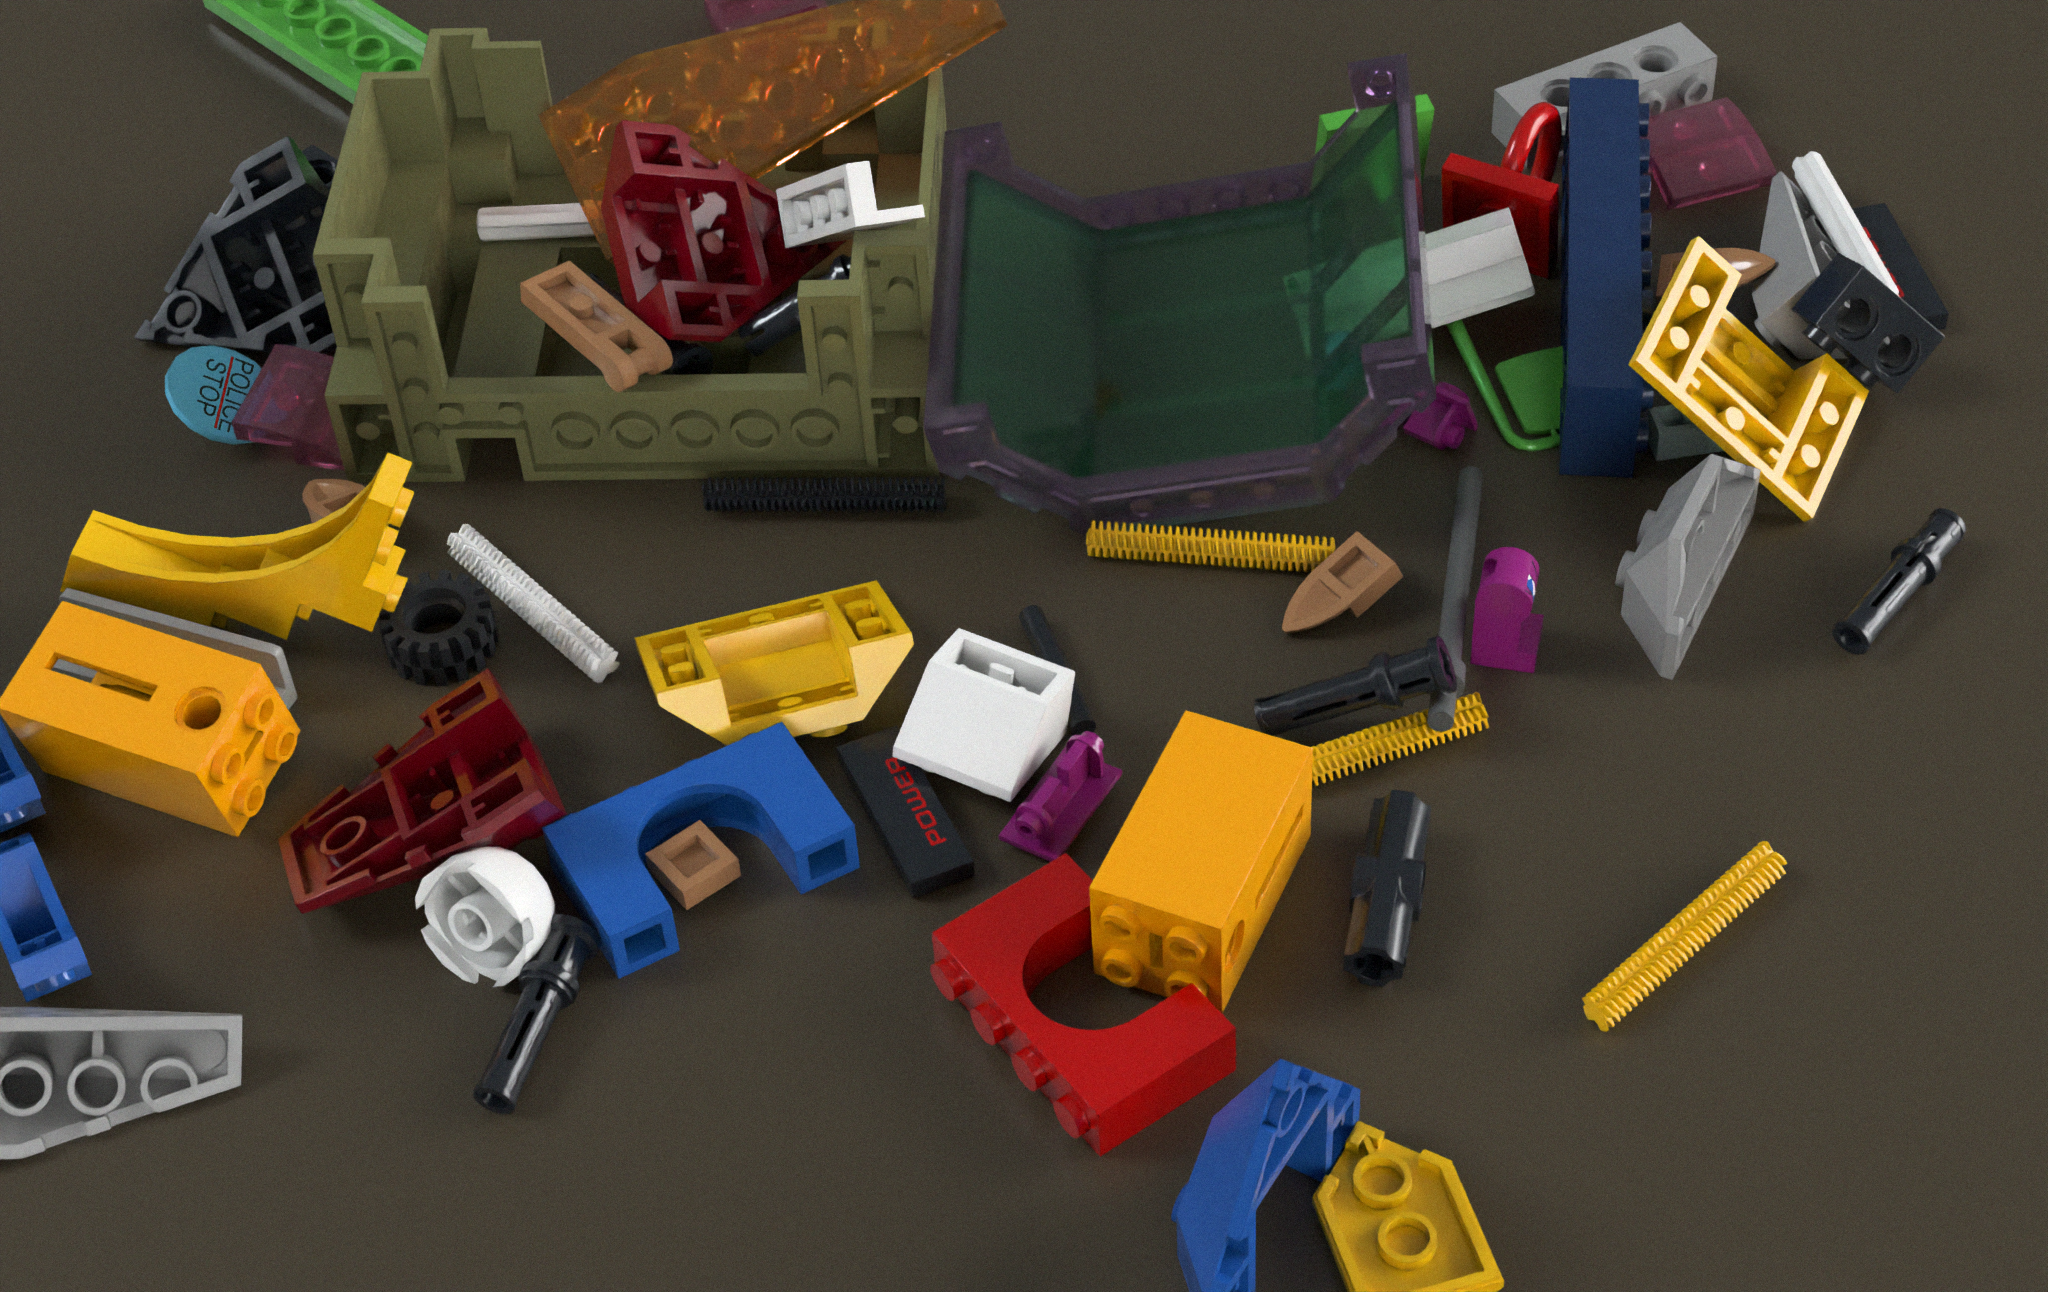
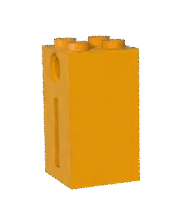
M65 601L60 603L0 697V715L43 772L237 838L249 818L255 816L261 809L265 800L266 789L280 765L292 756L301 731L261 664ZM58 659H62L95 670L97 673L91 683L52 671V668Z
M1185 710L1089 887L1094 974L1106 977L1112 983L1122 987L1134 986L1167 998L1193 983L1223 1014L1311 836L1313 748Z

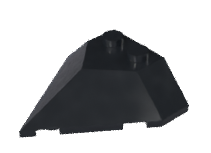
M286 136L238 165L229 182L234 184L233 189L217 215L212 212L209 213L163 289L169 293L152 322L147 319L144 320L134 337L135 339L144 342L197 347L214 345L232 350L320 358L337 348L313 258V251L328 200L329 190L295 141Z

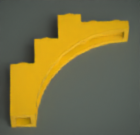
M388 452L372 481L346 506L315 523L277 534L236 538L185 535L140 526L93 510L70 554L60 592H64L66 588H71L210 627L214 625L225 629L229 618H232L287 640L296 618L309 621L313 609L372 632L382 609L394 613L408 578L396 574L406 550L394 545L399 530L389 527L388 524L400 528L413 498L414 491L403 487L412 462Z

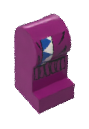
M1501 547L1492 550L1486 555L1482 568L1480 587L1475 599L1470 664L1534 673L1543 631L1544 615L1531 613L1540 569L1536 559L1525 550L1515 547Z

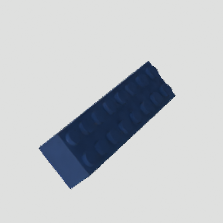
M1570 77L1562 159L1560 347L1563 346L1562 372L1564 374L1563 388H1560V475L1633 478L1635 453L1646 454L1648 448L1649 417H1640V412L1652 409L1654 388L1628 365L1645 332V327L1648 326L1652 318L1653 291L1645 290V287H1650L1652 251H1644V248H1649L1652 220L1651 213H1644V210H1649L1651 176L1643 175V173L1648 174L1650 139L1640 138L1648 136L1649 103H1639V80Z

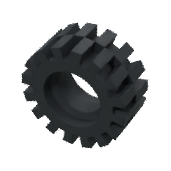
M440 570L439 578L434 580L430 579L429 571L418 574L420 583L413 585L409 579L407 580L394 613L382 609L379 614L380 621L377 622L388 662L393 670L397 668L399 676L406 681L413 675L415 683L418 685L426 686L429 678L435 677L437 686L448 685L447 676L456 674L459 682L469 678L468 667L471 666L477 672L481 671L486 666L484 656L493 658L496 652L495 643L498 642V631L489 594H485L484 586L478 580L472 584L470 575L460 572L455 581L452 579L450 570ZM437 623H457L450 629L439 633H420L425 628Z

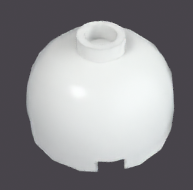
M501 847L470 848L453 855L421 880L415 896L416 910L425 905V915L429 922L427 926L421 929L426 944L439 961L462 980L473 984L478 982L479 973L497 981L493 987L505 986L520 975L525 963L534 961L551 931V921L555 914V902L548 884L534 865L518 853Z

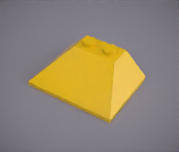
M1697 236L1690 241L1628 365L1736 462L1761 469L1759 482L1803 522H1806L1815 515L1869 390L1828 353L1795 371L1726 309L1742 275L1701 237Z
M877 580L635 637L637 651L658 705L727 746L749 734L757 733L780 722H783L793 737L809 733L813 737H829L845 731L848 727L847 724L864 720L914 645L912 632Z

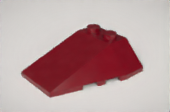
M489 668L437 700L418 717L425 726L397 751H395L392 745L387 743L373 755L372 758L378 764V767L350 792L345 786L340 784L278 838L295 906L302 914L425 877L450 857L467 849L501 847L512 850L526 840L536 839L544 835L543 827L554 823L567 814L541 751Z

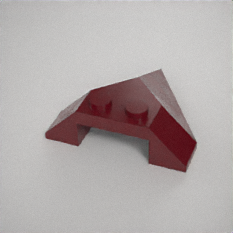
M621 120L615 129L601 212L625 307L652 330L667 339L722 342L847 241L842 240L785 249L777 194L725 159L722 158L716 164L689 146L692 137L674 125Z

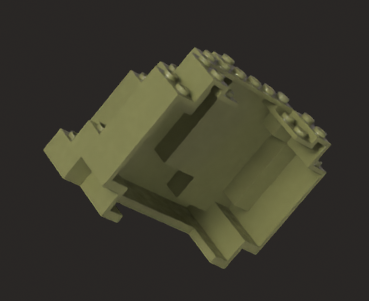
M887 20L830 21L828 35L770 36L769 44L778 114L555 118L541 41H489L487 28L430 29L420 71L362 72L313 251L315 266L337 345L324 396L347 480L356 483H370L389 452L412 462L405 482H465L474 438H515L524 481L709 479V477L712 479H716V477H719V479H724V477L726 479H731V477L739 479V477L939 476L943 432L939 389L943 336L939 279L949 161L942 62L891 63ZM621 120L674 125L692 137L689 142L690 147L716 164L722 158L775 193L779 188L843 164L869 161L877 211L923 205L925 215L924 218L887 228V230L854 231L853 239L847 240L842 246L760 310L758 313L798 291L797 301L801 330L764 351L759 357L752 355L744 344L762 335L765 332L764 329L743 339L740 338L737 329L722 342L688 341L689 343H700L711 351L713 356L711 374L663 375L658 373L650 375L646 372L638 376V383L622 392L614 391L608 385L602 371L521 302V282L567 261H571L589 277L590 273L596 274L613 290L622 295L608 236L482 241L479 238L476 224L478 210L483 207L602 202L615 129ZM841 254L848 257L851 256L848 280H816L830 272V265L833 263L834 258ZM629 348L623 350L627 354L633 352Z

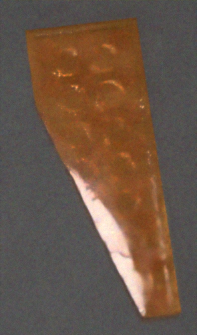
M851 0L631 56L538 116L606 260L614 264L601 212V203L615 129L621 120L674 125L692 137L689 142L690 147L716 164L723 158L756 180L1008 26V23L996 0Z

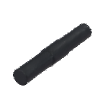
M1038 605L1024 608L1019 614V620L1036 657L1072 670L1042 608ZM1074 677L1068 726L1073 736L1081 735L1085 731L1094 732L1096 729V723L1077 685L1076 677Z

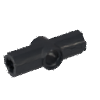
M1391 790L1388 795L1374 799L1366 832L1364 853L1358 852L1356 855L1349 905L1352 917L1344 953L1343 970L1352 973L1361 984L1384 987L1394 979H1402L1410 947L1412 921L1419 922L1426 877V861H1423L1430 826L1431 806L1420 801L1413 792Z

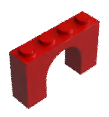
M1065 853L933 931L932 942L935 963L930 966V971L940 992L950 1001L958 999L970 1012L972 1022L983 1040L991 1046L998 1043L1011 1057L1012 1065L1021 1082L1030 1091L1035 1092L1039 1089L1053 1104L1057 1119L1065 1131L1075 1139L1082 1136L1101 1157L1236 1070V1027L1193 983H1190L1129 1022L1107 1029L1083 1030L1064 1026L1043 1015L1032 1004L1030 996L1046 976L1092 948L1089 887L1093 880Z

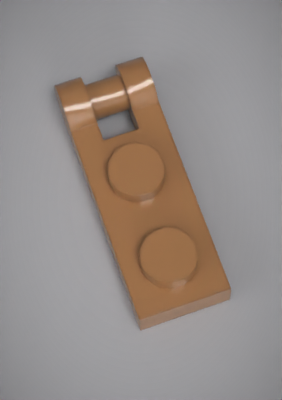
M571 261L562 263L520 283L521 302L602 371L606 382L614 391L622 392L638 383V376L646 372L650 375H656L672 366V354L663 338ZM629 348L633 352L627 354L623 350Z

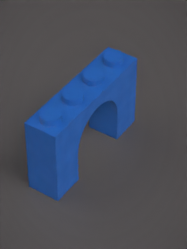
M783 722L757 733L749 734L735 743L701 758L690 760L674 770L640 785L629 787L620 794L579 812L568 814L561 820L542 828L553 873L582 920L592 926L600 935L602 941L600 950L618 979L680 951L672 908L648 872L645 853L699 820L707 827H731L749 832L758 837L772 851L801 895L860 868L854 823Z

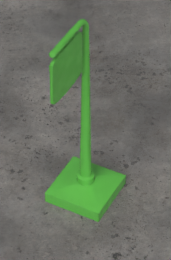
M1427 94L1319 116L1310 196L1317 210L1381 197L1403 242L1423 235L1403 191L1423 186L1435 110ZM1462 319L1446 324L1505 440L1515 448L1525 451H1540L1559 446L1560 434L1558 435L1557 432L1560 430V388H1563L1564 374L1562 372L1563 346L1520 355L1503 361L1495 367V373L1524 432L1527 434L1551 433L1552 435L1541 439L1529 440L1518 436L1513 431Z

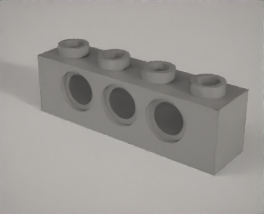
M1681 22L1494 89L1491 133L1507 147L1514 129L1527 110L1540 102L1551 103L1557 108L1561 117L1562 137L1558 156L1561 157L1563 156L1570 77L1639 80V103H1649L1650 124L1712 101L1718 56ZM1539 134L1531 147L1524 165L1526 169L1533 167Z

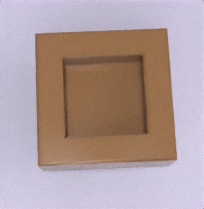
M701 820L645 853L648 871L686 910L741 876L739 859Z

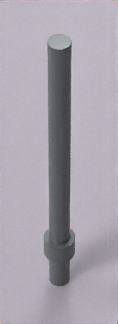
M1467 466L1459 473L1438 633L1451 657L1457 689L1455 693L1444 695L1440 690L1428 693L1430 695L1427 723L1433 730L1441 732L1451 729L1454 724L1456 699L1463 694L1467 669L1461 658L1483 485V472L1474 466Z

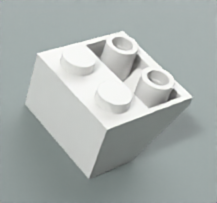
M958 628L929 660L893 746L892 756L921 767L925 771L942 775L978 789L984 794L1011 802L1067 733L1075 671Z

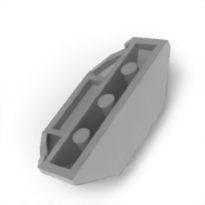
M1710 454L1668 488L1657 512L1650 509L1646 511L1637 536V545L1639 547L1636 552L1627 550L1622 557L1615 581L1617 587L1624 589L1621 616L1661 677L1673 680L1754 515L1761 469Z

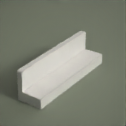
M869 161L843 164L776 190L785 249L853 239L854 231L884 230L925 217L923 205L877 211Z
M1509 207L1284 281L1287 297L1301 330L1306 356L1311 364L1319 344L1325 338L1332 335L1357 334L1367 341L1370 348H1374L1531 297L1535 294L1533 282Z

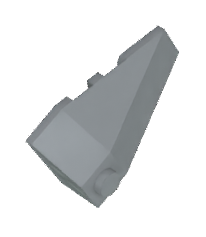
M1780 171L1772 178L1759 250L1760 253L1775 259L1776 266L1754 280L1752 297L1758 314V318L1754 323L1760 334L1773 347L1778 348L1783 344L1798 359H1817L1826 354V352L1802 334V331L1808 324L1791 309L1836 256L1837 251L1805 194ZM1850 299L1840 306L1837 312V321L1841 320L1848 313ZM1888 336L1880 343L1878 355L1888 348L1890 344ZM1837 348L1830 355L1833 359L1848 358Z
M0 1007V1159H23L46 1151V1148L85 1135L91 1136L109 1130L112 1126L154 1112L160 1113L241 1086L242 1014Z

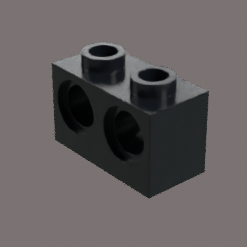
M1840 253L1836 254L1791 309L1808 324L1802 331V334L1829 355L1836 348L1849 358L1843 368L1869 389H1872L1879 382L1894 392L1899 393L1945 338L1940 331L1867 268ZM1850 299L1848 313L1841 320L1837 321V312L1840 306ZM1891 335L1888 348L1878 355L1880 343L1884 338Z

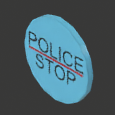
M214 345L192 347L175 357L165 375V395L174 414L189 429L212 441L231 445L255 442L270 432L280 413L279 394L271 377L255 361L232 349Z

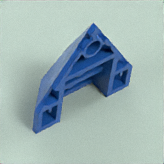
M1280 1058L1212 1117L1189 1182L1180 1191L1171 1215V1220L1177 1223V1256L1189 1292H1255L1256 1209L1285 1165L1322 1182L1325 1175L1330 1174L1345 1149V1141L1357 1121H1359V1088Z

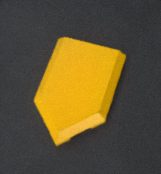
M1357 1121L1345 1141L1344 1151L1330 1174L1325 1175L1312 1197L1313 1206L1347 1291L1498 1292L1504 1287V1279L1452 1160L1426 1149L1422 1150L1420 1154L1385 1139L1384 1131Z

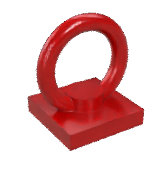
M1540 102L1527 110L1511 135L1500 167L1450 153L1441 168L1443 228L1509 207L1529 272L1549 279L1557 265L1559 184L1552 183L1551 181L1560 151L1562 123L1560 113L1553 104ZM1539 134L1536 156L1530 176L1522 174L1531 147Z

